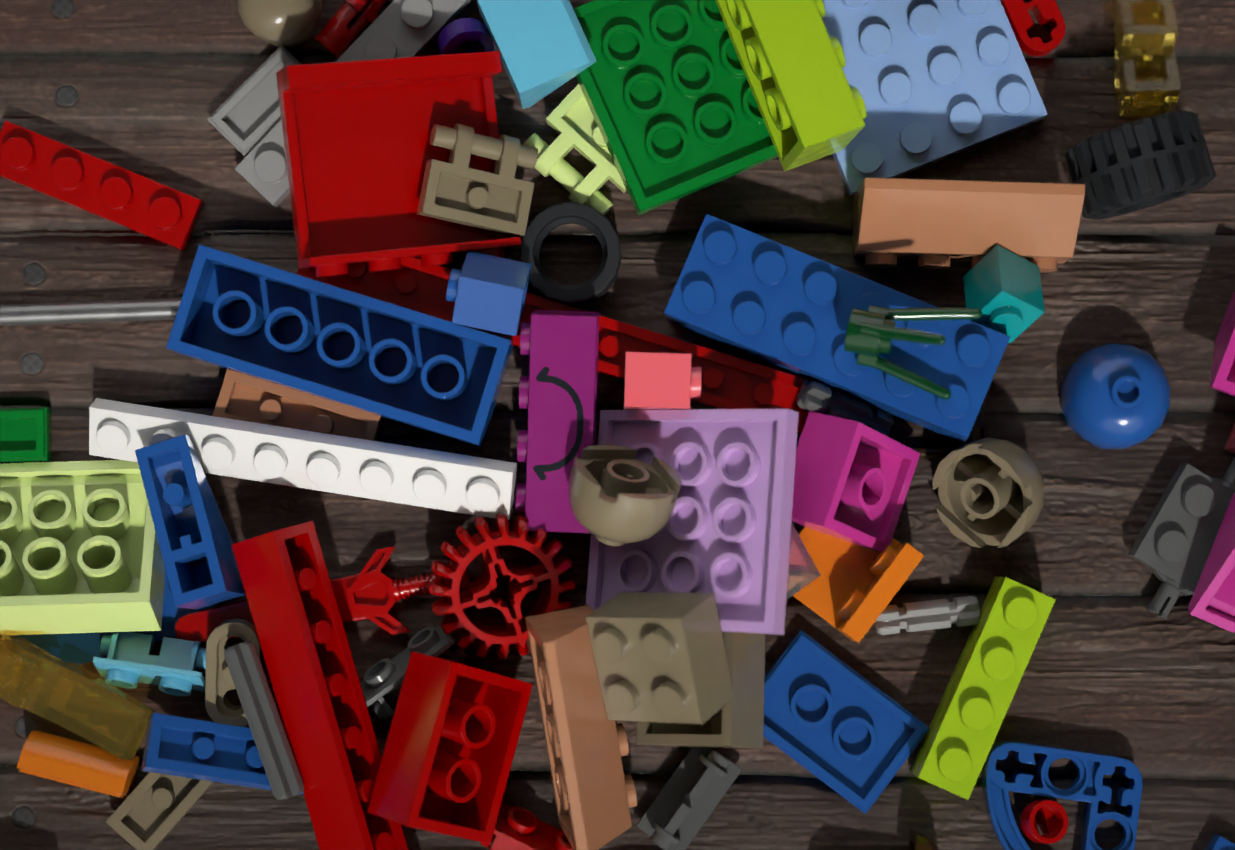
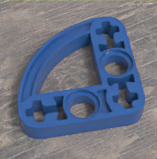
M1000 741L992 745L982 769V788L990 825L1003 850H1031L1017 827L1008 791L1086 802L1079 850H1105L1097 845L1094 833L1096 827L1102 821L1109 819L1116 820L1121 825L1123 837L1117 847L1107 850L1135 849L1143 783L1138 767L1131 761L1114 755L1017 741ZM1008 751H1014V759L1022 763L1035 765L1034 754H1042L1036 767L1038 785H1030L1034 775L1026 772H1013L1010 780H1004V772L996 769L997 759L1004 760L1008 756ZM1059 758L1070 759L1077 770L1075 781L1066 788L1054 787L1048 778L1050 765ZM1115 766H1120V774L1129 779L1127 787H1118L1115 804L1126 806L1125 815L1111 809L1098 810L1100 800L1107 804L1111 803L1112 790L1103 784L1104 775H1113Z

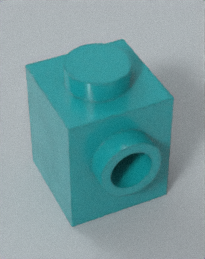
M996 245L963 276L966 308H978L982 311L980 319L968 320L1010 336L1009 344L1045 313L1039 266L999 245Z

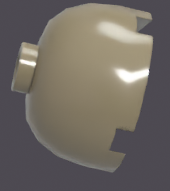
M987 437L961 445L939 462L932 479L933 490L938 488V497L941 502L936 507L940 519L954 536L968 545L982 548L985 545H999L997 548L1008 546L1031 528L1036 522L1044 504V480L1038 464L1026 450L1007 440Z
M604 444L588 446L582 449L580 459L577 456L574 459L568 486V498L575 518L590 533L594 534L598 541L610 546H622L625 543L639 542L654 536L668 523L682 482L678 473L665 461L654 456L652 464L649 465L643 461L636 460L637 450L626 446Z

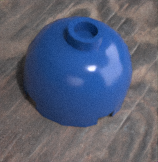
M1107 343L1084 352L1070 366L1060 385V407L1067 425L1074 433H1078L1084 440L1090 442L1091 445L1100 449H1125L1146 441L1161 427L1170 408L1171 386L1164 368L1150 353L1130 344Z

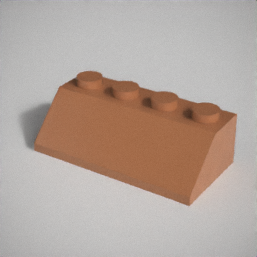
M864 178L853 195L852 258H865V266L876 268L896 267L897 259L918 260V267L923 269L950 268L951 261H972V269L996 245H999L1039 266L1040 272L1057 271V264H1063L1073 257L1085 197V184Z
M589 605L525 617L558 821L573 850H598L631 828L629 808L637 806L633 779L630 774L624 775L621 756L629 755L623 723L616 724L615 720L607 719L586 616L593 612Z

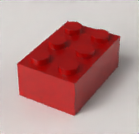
M411 651L367 813L408 827L490 844L533 684Z

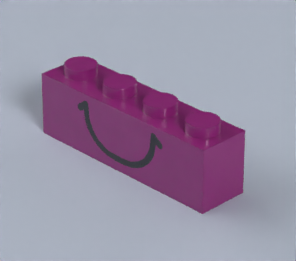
M535 310L531 314V323L522 322L520 353L521 355H530L529 376H520L519 409H528V430H519L517 461L527 462L526 483H517L516 515H525V518L529 520L528 531H537L541 528L546 532L590 533L573 514L568 498V486L575 457L577 456L580 459L582 449L588 446H595L600 312Z

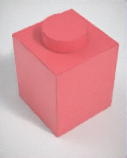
M626 352L624 410L690 409V399H701V367H691V354Z

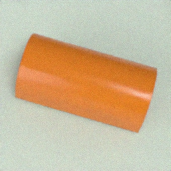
M32 730L22 748L17 768H19V772L126 799L134 789L139 770V757Z

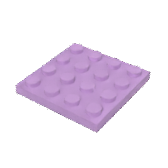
M791 409L600 410L598 445L608 444L636 449L635 459L649 465L652 464L653 457L655 456L671 466L678 473L682 482L668 523L649 539L625 543L622 546H610L598 541L594 534L591 533L586 605H589L595 611L620 592L714 593L722 632L784 635L799 412Z

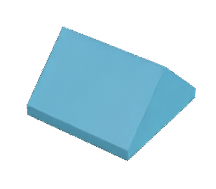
M477 0L481 18L488 29L496 51H500L501 62L522 109L530 108L597 62L569 0Z

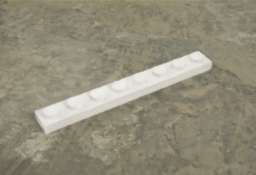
M96 398L89 407V455L138 462L135 450L186 434L191 439L204 473L489 518H496L498 513H504L508 521L513 511L517 463L100 398Z

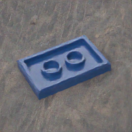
M802 630L798 631L764 678L763 737L864 814L868 812L930 729Z

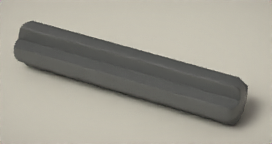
M245 641L231 646L224 651V657L273 795L277 800H285L296 796L304 791V783L255 645L251 641Z

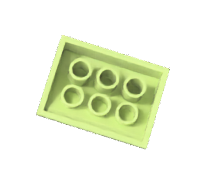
M96 460L0 463V636L161 631L165 566L138 462Z

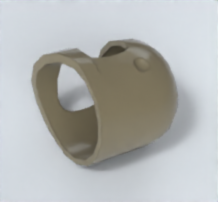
M237 0L238 13L245 27L260 40L276 47L281 45L283 47H294L306 41L316 31L324 8L323 0Z

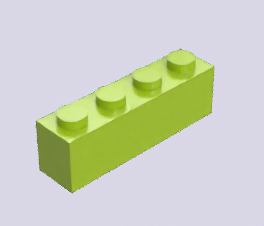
M1007 577L994 578L980 610V621L972 628L929 726L930 729L927 731L910 772L913 775L969 800L1056 599Z

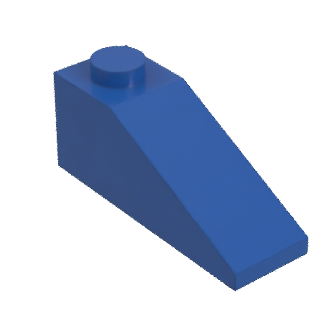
M184 434L135 450L175 607L198 610L246 595L231 545L233 541L189 435Z

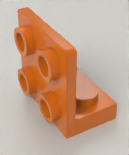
M804 526L790 545L787 592L851 641L860 643L923 559L924 555L907 542L900 543L893 537L890 546L887 545L880 553Z

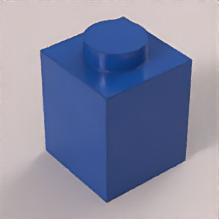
M468 251L462 270L452 269L448 282L446 301L455 302L452 323L516 336L524 311L532 264Z

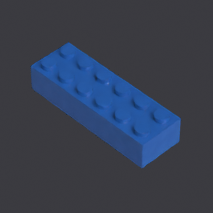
M706 214L664 311L666 318L672 324L803 378L822 383L832 390L844 393L963 444L968 439L1010 339V336L968 319L895 321L896 327L945 336L946 342L940 346L894 339L890 354L879 353V356L949 389L952 395L947 400L925 392L876 368L858 365V354L844 351L847 327L853 308L868 310L869 305L884 308L938 307L709 214Z
M200 244L166 346L167 349L180 355L322 397L481 448L483 447L514 347L511 340L454 324L440 318Z

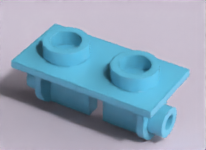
M134 632L103 634L100 654L107 655V658L94 657L93 663L100 676L105 678L106 683L126 689L137 688L138 683L159 685L158 689L161 692L174 696H190L192 690L205 692L204 677L202 672H198L199 669L206 670V648L202 647V642L163 637L160 655L156 656L151 655L154 642L153 635Z

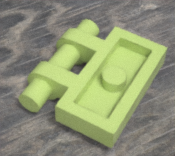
M578 84L546 118V123L559 134L553 143L549 146L534 133L523 145L538 149V158L534 168L544 177L551 175L570 192L569 200L594 207L601 214L605 215L613 206V203L599 191L609 179L623 193L627 190ZM573 147L595 166L585 178L564 159Z

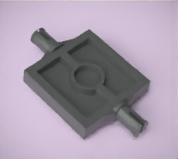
M1235 457L1222 479L1209 477L1188 463H1180L1127 554L1149 567L1157 579L1162 582L1146 610L1163 620H1167V616L1181 593L1194 594L1230 500L1235 493Z

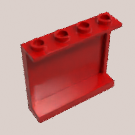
M500 51L288 65L276 72L299 268L315 267L316 277L349 274L348 264L368 262L369 272L401 269V258L421 257L422 267L452 264L454 263L453 253L468 251L505 258L504 248L521 245L520 237L510 238V235L417 214L426 162L434 159L448 163L449 159L448 149L430 145V134L434 124L453 128L457 123L473 127L476 134L499 139L492 77L502 73ZM471 154L468 168L494 173L495 164L493 159Z

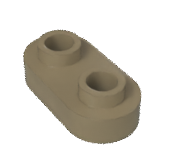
M233 618L220 623L207 640L205 707L208 715L215 723L243 727L248 722L242 705H234L227 698V691L236 688L224 657V651L229 648L228 639L230 637L237 636L243 639L244 642L251 641L255 645L262 668L263 652L255 625L244 619Z

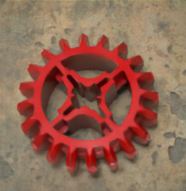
M504 513L496 515L494 529H489L487 522L482 516L476 517L474 524L478 533L470 536L463 526H459L455 529V532L463 543L456 548L451 543L444 541L440 546L442 552L451 558L449 563L438 560L433 561L431 564V569L434 573L445 577V579L434 580L428 583L430 594L444 596L436 600L431 605V609L436 616L448 615L440 626L445 634L454 633L459 630L456 643L462 649L469 646L476 639L475 652L480 657L486 656L492 644H495L496 655L499 659H507L509 644H514L521 656L527 655L529 647L526 642L528 633L525 617L554 612L555 609L565 610L572 607V603L568 599L559 595V593L575 589V582L571 578L559 576L567 572L572 567V563L568 557L555 558L563 548V545L557 538L544 543L548 532L539 528L537 531H530L528 533L529 520L523 515H519L515 519L511 529H509V522ZM510 545L526 549L537 557L539 564L527 567L525 563L516 566L507 565L501 557L497 546ZM482 553V573L476 580L466 584V590L459 592L464 571L470 562ZM495 565L509 581L506 585L507 594H505L508 606L494 590L497 588L496 578H498ZM543 581L542 590L536 604L523 617L520 607L522 599L528 592L538 588V582ZM473 605L477 609L484 607L497 608L503 616L506 625L494 626L480 623L469 617L463 609Z

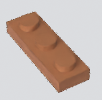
M230 369L226 371L213 412V416L371 441H376L383 418L377 414Z

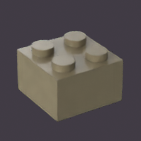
M620 592L586 616L608 720L703 724L735 697L714 593Z

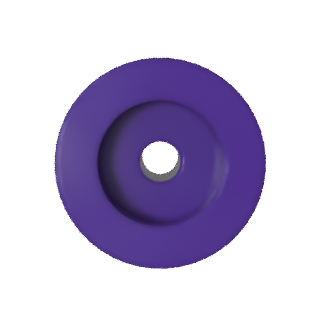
M456 18L444 27L438 37L437 45L441 55L494 51V43L487 27L480 20L474 18Z

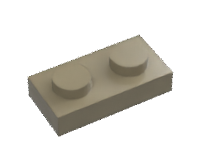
M149 772L108 818L106 823L136 850H155L214 782Z

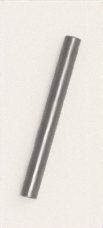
M182 298L0 305V326L175 320Z

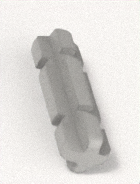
M974 596L955 597L953 602H948V599L903 603L902 608H898L895 604L887 605L874 624L877 633L881 635L898 634L900 629H906V632L951 628V623H956L959 627L976 625L980 621V606L977 597Z

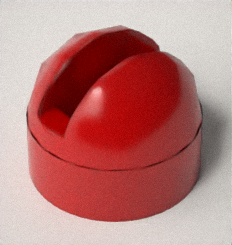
M1035 800L1024 807L1020 815V828L1026 837L1036 843L1053 844L1060 841L1066 834L1068 816L1065 809L1056 801ZM1035 815H1036V818H1037V822H1038L1039 828H1040V830H1041L1042 833H1043L1042 835L1039 834V830H1038V827H1037Z

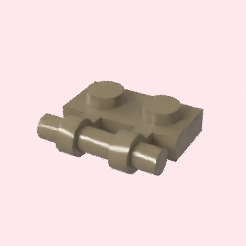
M457 123L453 128L434 124L430 134V145L448 149L449 159L448 163L434 159L426 162L417 214L515 237L525 236L534 183L515 179L517 165L533 169L537 162L538 149L521 145L519 138L501 135L499 139L476 134L473 127ZM471 154L493 159L495 164L494 173L468 168Z

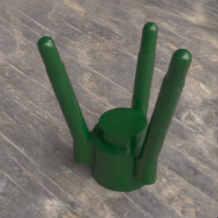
M869 305L868 310L853 308L847 327L844 351L857 353L858 365L876 368L925 392L947 400L952 395L949 389L880 357L879 353L890 354L894 339L939 346L946 342L944 335L896 327L895 321L980 319L982 311L978 308H884Z

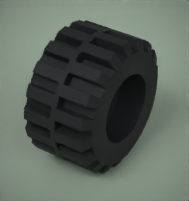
M1174 111L1127 123L1077 143L1065 155L1073 184H1085L1082 215L1088 219H1107L1152 207L1197 191L1208 185L1216 177L1200 121L1195 112Z

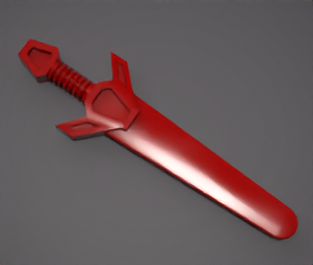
M396 546L376 549L359 574L330 581L342 623L369 619L391 635L411 632L407 626L390 613L396 602L401 600V597L406 599V596L411 598V595L413 597H417V594L422 596V593L424 596L427 595V592H429L428 583L434 580L445 579V577L431 572L430 576L429 573H426V576L423 574L420 577L415 575V578L410 576V579L405 577V580L403 578H399V581L392 579L382 572ZM468 567L463 573L459 591L465 589L466 584L471 582ZM244 600L186 614L176 622L175 634L178 639L205 643L212 631L220 623L228 619L240 618L254 624L248 601Z

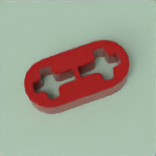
M1000 0L1022 52L1029 56L1041 57L1048 55L1057 48L1064 38L1066 26L1055 0H1027L1028 3L1026 4L1023 0ZM1030 11L1033 12L1040 25L1049 24L1052 31L1046 36L1047 43H1043L1040 37L1030 38L1027 32L1033 25V20L1029 14Z

